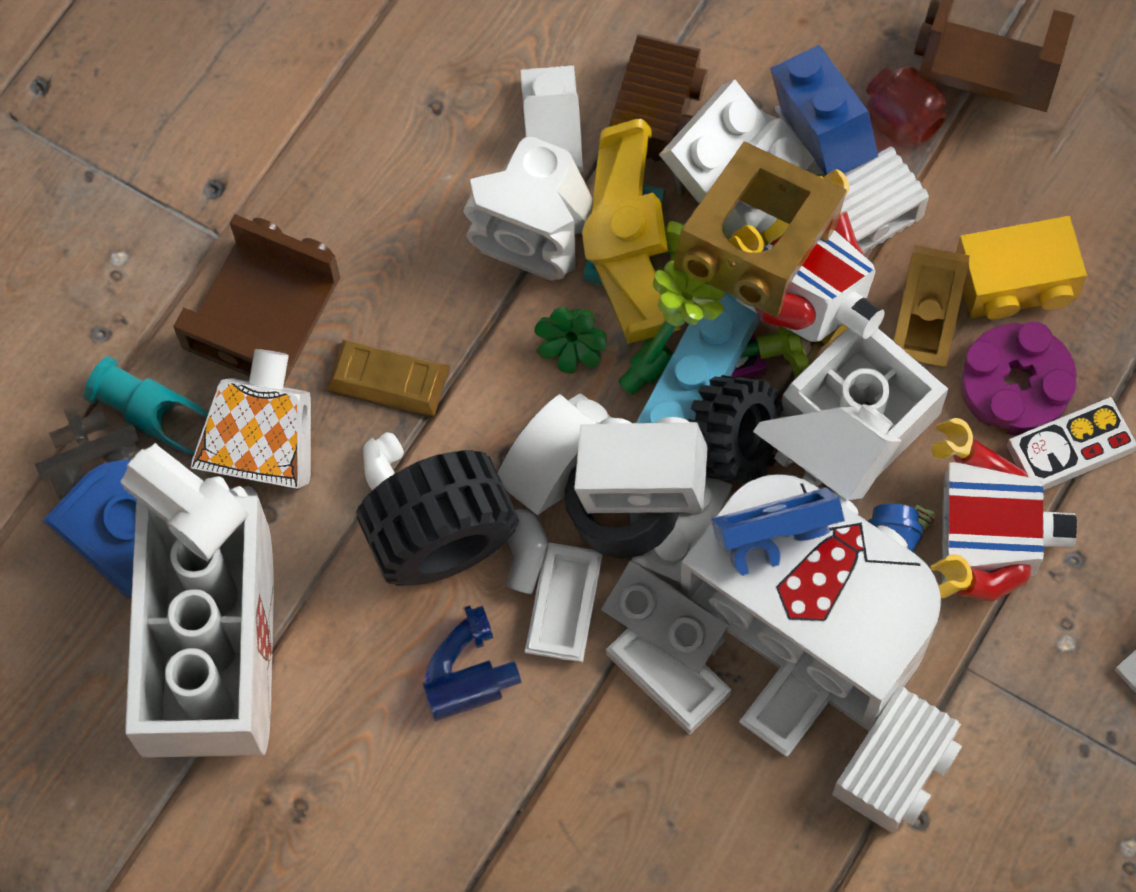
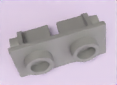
M632 560L628 563L601 609L697 674H700L711 654L715 656L727 637L724 633L729 626L727 622Z

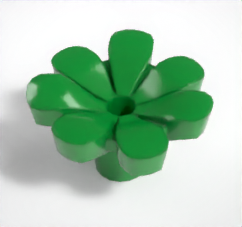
M558 307L553 310L550 317H542L534 328L537 336L545 338L536 349L538 355L544 359H552L557 355L560 356L558 369L569 374L575 372L579 359L587 367L597 366L600 363V351L606 348L607 336L604 331L593 328L595 314L587 309L569 311L566 307Z

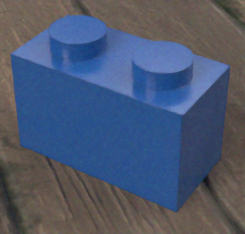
M820 45L770 68L782 115L806 149L814 157L815 162L824 175L835 169L846 173L878 157L869 111Z

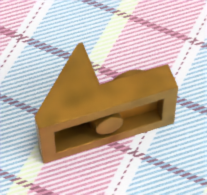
M913 245L893 341L917 362L942 367L947 365L970 255Z

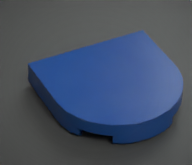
M115 460L101 464L88 472L42 522L122 595L130 599L133 586L137 499L129 494L120 482L131 460Z

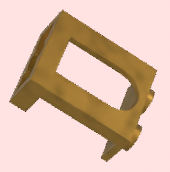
M744 141L681 229L673 267L687 273L697 281L705 282L740 299L748 306L758 308L778 317L789 284L819 239L827 242L835 230L847 189ZM739 200L790 224L779 241L771 249L763 252L739 250L731 245L723 235V223Z

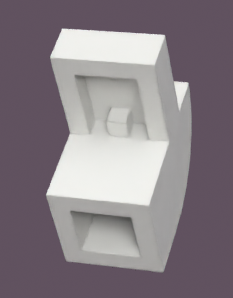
M581 393L570 400L565 399L560 394L556 396L528 423L503 461L498 475L505 490L536 515H539L563 499L569 475L577 464L580 425L599 424L600 421L612 417L607 414L600 404L589 400Z

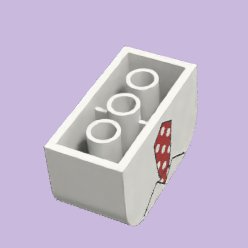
M769 475L760 477L745 484L736 491L716 517L815 491L819 488L794 476ZM836 492L833 493L840 498L845 521L829 525L830 532L816 539L796 541L793 535L789 537L781 535L770 538L780 552L779 566L771 567L765 558L764 548L755 547L746 555L749 574L743 576L734 568L731 562V549L726 550L717 541L711 523L682 561L680 592L729 624L726 629L728 633L778 668L785 661L796 663L802 654L807 652L793 670L791 676L818 695L823 688L834 694L829 704L870 731L899 686L904 687L920 665L938 621L941 607L940 591L935 576L927 564L907 549L906 541L897 532L883 525H879L876 528L858 515V510L852 502Z
M235 496L248 511V516L208 561L190 551L170 532L166 526L167 522L136 500L126 735L143 758L265 755L267 751L271 718L274 568L270 530L258 496Z

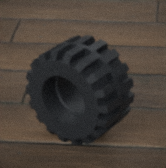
M473 450L438 454L399 470L374 488L362 500L363 503L358 506L356 511L358 515L357 520L385 582L395 584V586L427 584L467 570L497 551L514 534L515 528L519 525L518 516L490 456H487L485 452Z

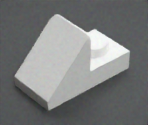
M574 66L520 70L526 137H534L567 150L572 155L579 172H583L579 101L576 92Z

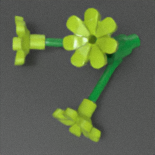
M669 221L668 228L665 227L668 251L663 253L670 254L671 259L670 262L666 263L664 271H656L653 280V288L661 294L658 307L664 313L665 321L655 337L644 340L640 350L629 360L632 366L618 380L619 384L632 396L647 382L654 384L662 376L673 355V352L665 344L676 326H681L684 322L696 325L702 318L715 320L724 311V306L720 301L725 297V292L705 284V282L697 281L687 273L673 267L681 229L684 226L679 222ZM780 326L778 327V333L757 337V343L747 344L741 358L760 354L761 359L783 355L784 359L790 362L794 376H799L810 366L800 336Z

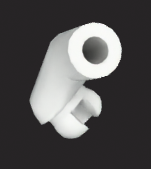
M386 432L376 440L371 437L364 445V473L371 490L395 473L390 464L401 459L404 454L401 444L393 433Z

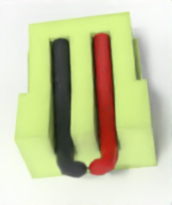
M917 505L914 509L919 513L918 523L925 530L934 521L935 513Z

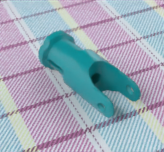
M105 356L95 366L85 384L83 398L87 402L95 404L99 401L124 415L125 423L170 448L187 455H194L195 452L170 439L163 431L162 422L164 415L177 406L188 407L206 418L209 413L197 403L151 378L143 381L120 369L117 359L111 356Z

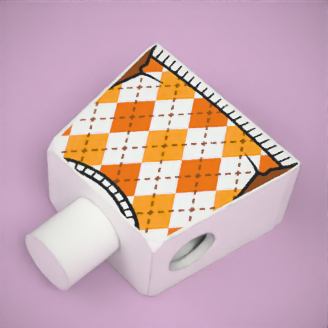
M255 349L249 380L238 378L221 380L192 459V469L296 489L309 484L311 476L310 392L283 387L288 354Z

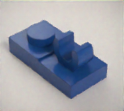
M826 487L712 518L711 521L717 541L726 550L731 549V562L734 568L743 576L749 574L746 555L752 548H764L767 563L771 567L779 566L780 552L770 538L781 535L786 537L793 535L796 541L816 539L830 532L829 525L843 522L845 519L840 498Z

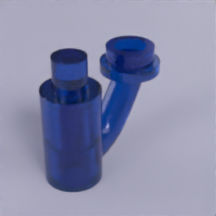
M470 605L463 607L465 618L442 641L428 663L425 682L422 685L435 722L501 700L502 694L500 690L522 683L515 661L493 668L490 660L452 672L453 664L468 643L473 640L476 649L484 647L483 642L494 639L483 606L473 609Z

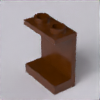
M931 0L914 50V55L923 57L918 78L1047 113L1075 15L1053 10L1043 47L949 22L955 0Z
M234 214L230 221V226L236 243L199 311L196 313L183 307L173 327L182 349L249 377L255 349L288 354L285 384L340 280L335 254H332V251L326 245L315 239L303 238L300 241L283 234L279 227L268 220L254 218L251 221Z

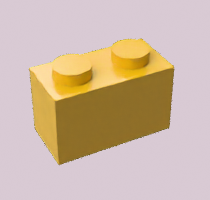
M1070 215L960 235L955 252L970 255L963 288V296L970 319L987 316L990 320H1000L1015 315L1021 309L1041 306L1045 310H1055L1065 307L1075 299H1078L1087 277Z

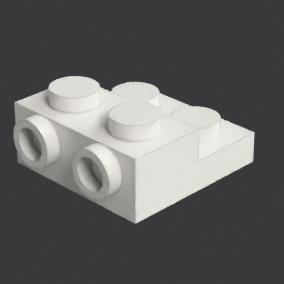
M736 80L723 84L659 154L699 204L744 141L804 170L815 160L781 117L769 122ZM739 200L723 223V234L727 238H731L735 231L745 225L753 226L759 233H762L777 218Z

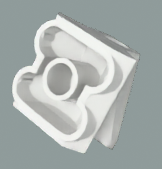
M525 137L516 147L502 172L470 179L472 194L463 212L472 224L466 236L468 241L478 248L482 254L547 280H559L564 278L565 274L576 269L574 234H582L584 224L588 216L592 214L593 198L572 155L567 150L534 137Z

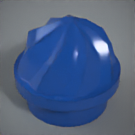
M894 503L877 505L873 508L872 518L867 521L876 528L879 525H883L897 532L906 541L907 549L913 553L916 544L923 538V527L918 523L919 513L910 506Z

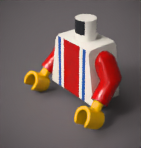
M835 169L824 176L823 179L847 189V196L849 183L843 172ZM847 211L840 213L837 226L828 241L825 242L819 239L789 284L778 317L758 308L748 306L736 298V301L741 305L756 312L763 322L784 327L812 342L821 341L841 325L846 326L863 339H867L877 330L884 317V310L867 299L876 271L874 265L864 256L856 240ZM745 225L735 231L727 241L739 250L763 252L771 249L781 236L764 247L760 233L753 226Z
M955 418L936 425V429L942 431L947 436L948 441L943 440L932 444L931 449L932 454L936 458L944 459L953 456L957 463L949 462L943 480L942 559L932 564L930 569L942 573V584L938 585L941 599L957 593L964 597L994 602L1025 585L1031 576L1036 575L1043 561L1044 547L1074 548L1077 535V518L1075 513L1043 512V483L1038 479L1029 478L1027 472L975 440L969 425L964 420Z

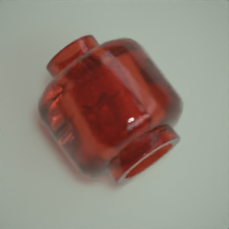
M913 65L900 67L894 72L889 68L883 69L873 78L866 89V93L870 96L866 108L869 111L871 123L899 147H905L913 143L917 147L922 146L939 131L948 116L943 111L946 104V96L942 90L932 81L921 78L919 76L920 70Z

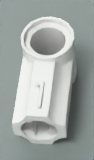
M156 444L148 449H141L127 465L126 473L120 481L123 488L129 494L167 522V528L183 545L207 561L248 516V511L241 502L222 485L210 478H207L205 481L201 480Z

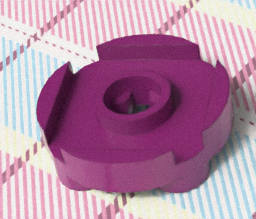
M1035 321L1025 324L1010 323L988 330L970 346L965 358L960 385L962 396L968 409L980 422L987 426H990L992 423L999 428L1008 429L1007 434L1018 436L1062 417L1075 394L1077 373L1070 352L1058 338L1052 335L1046 325ZM1019 368L1021 371H1027L1031 375L1028 381L1029 389L1021 390L1017 384H1006L1004 379L1009 376L1010 369Z

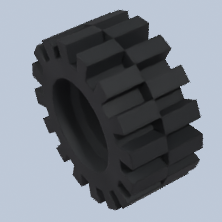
M721 375V377L715 376L709 379L710 386L703 385L698 391L702 401L694 400L691 410L696 412L695 420L688 419L689 422L698 423L708 447L706 476L739 483H749L757 478L766 476L768 474L766 466L773 467L776 459H774L775 455L772 453L775 447L753 431L759 422L778 419L777 415L784 410L782 402L775 401L778 392L775 388L769 387L770 383L762 380Z

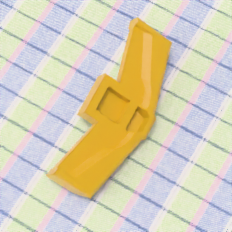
M634 119L607 127L601 131L592 214L588 216L582 230L585 258L595 265L628 344L655 337L665 321L664 313L658 307L661 294L653 288L655 271L649 256L667 252L668 247L661 201L653 192L642 195L647 143L652 135L650 126L643 119ZM676 326L674 331L681 330V327Z

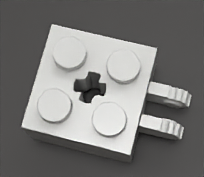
M848 328L790 384L783 394L782 405L784 410L780 413V417L784 418L838 407H856L859 410L867 401L872 404L870 407L880 412L892 422V426L888 431L902 440L880 472L881 474L941 414L948 388L880 329L877 328L869 338L863 339ZM779 450L774 457L783 467L794 463L793 460ZM805 471L803 480L816 487L821 485L822 481L808 471Z

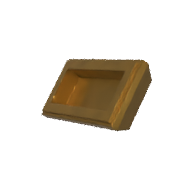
M342 339L326 390L434 418L450 365Z

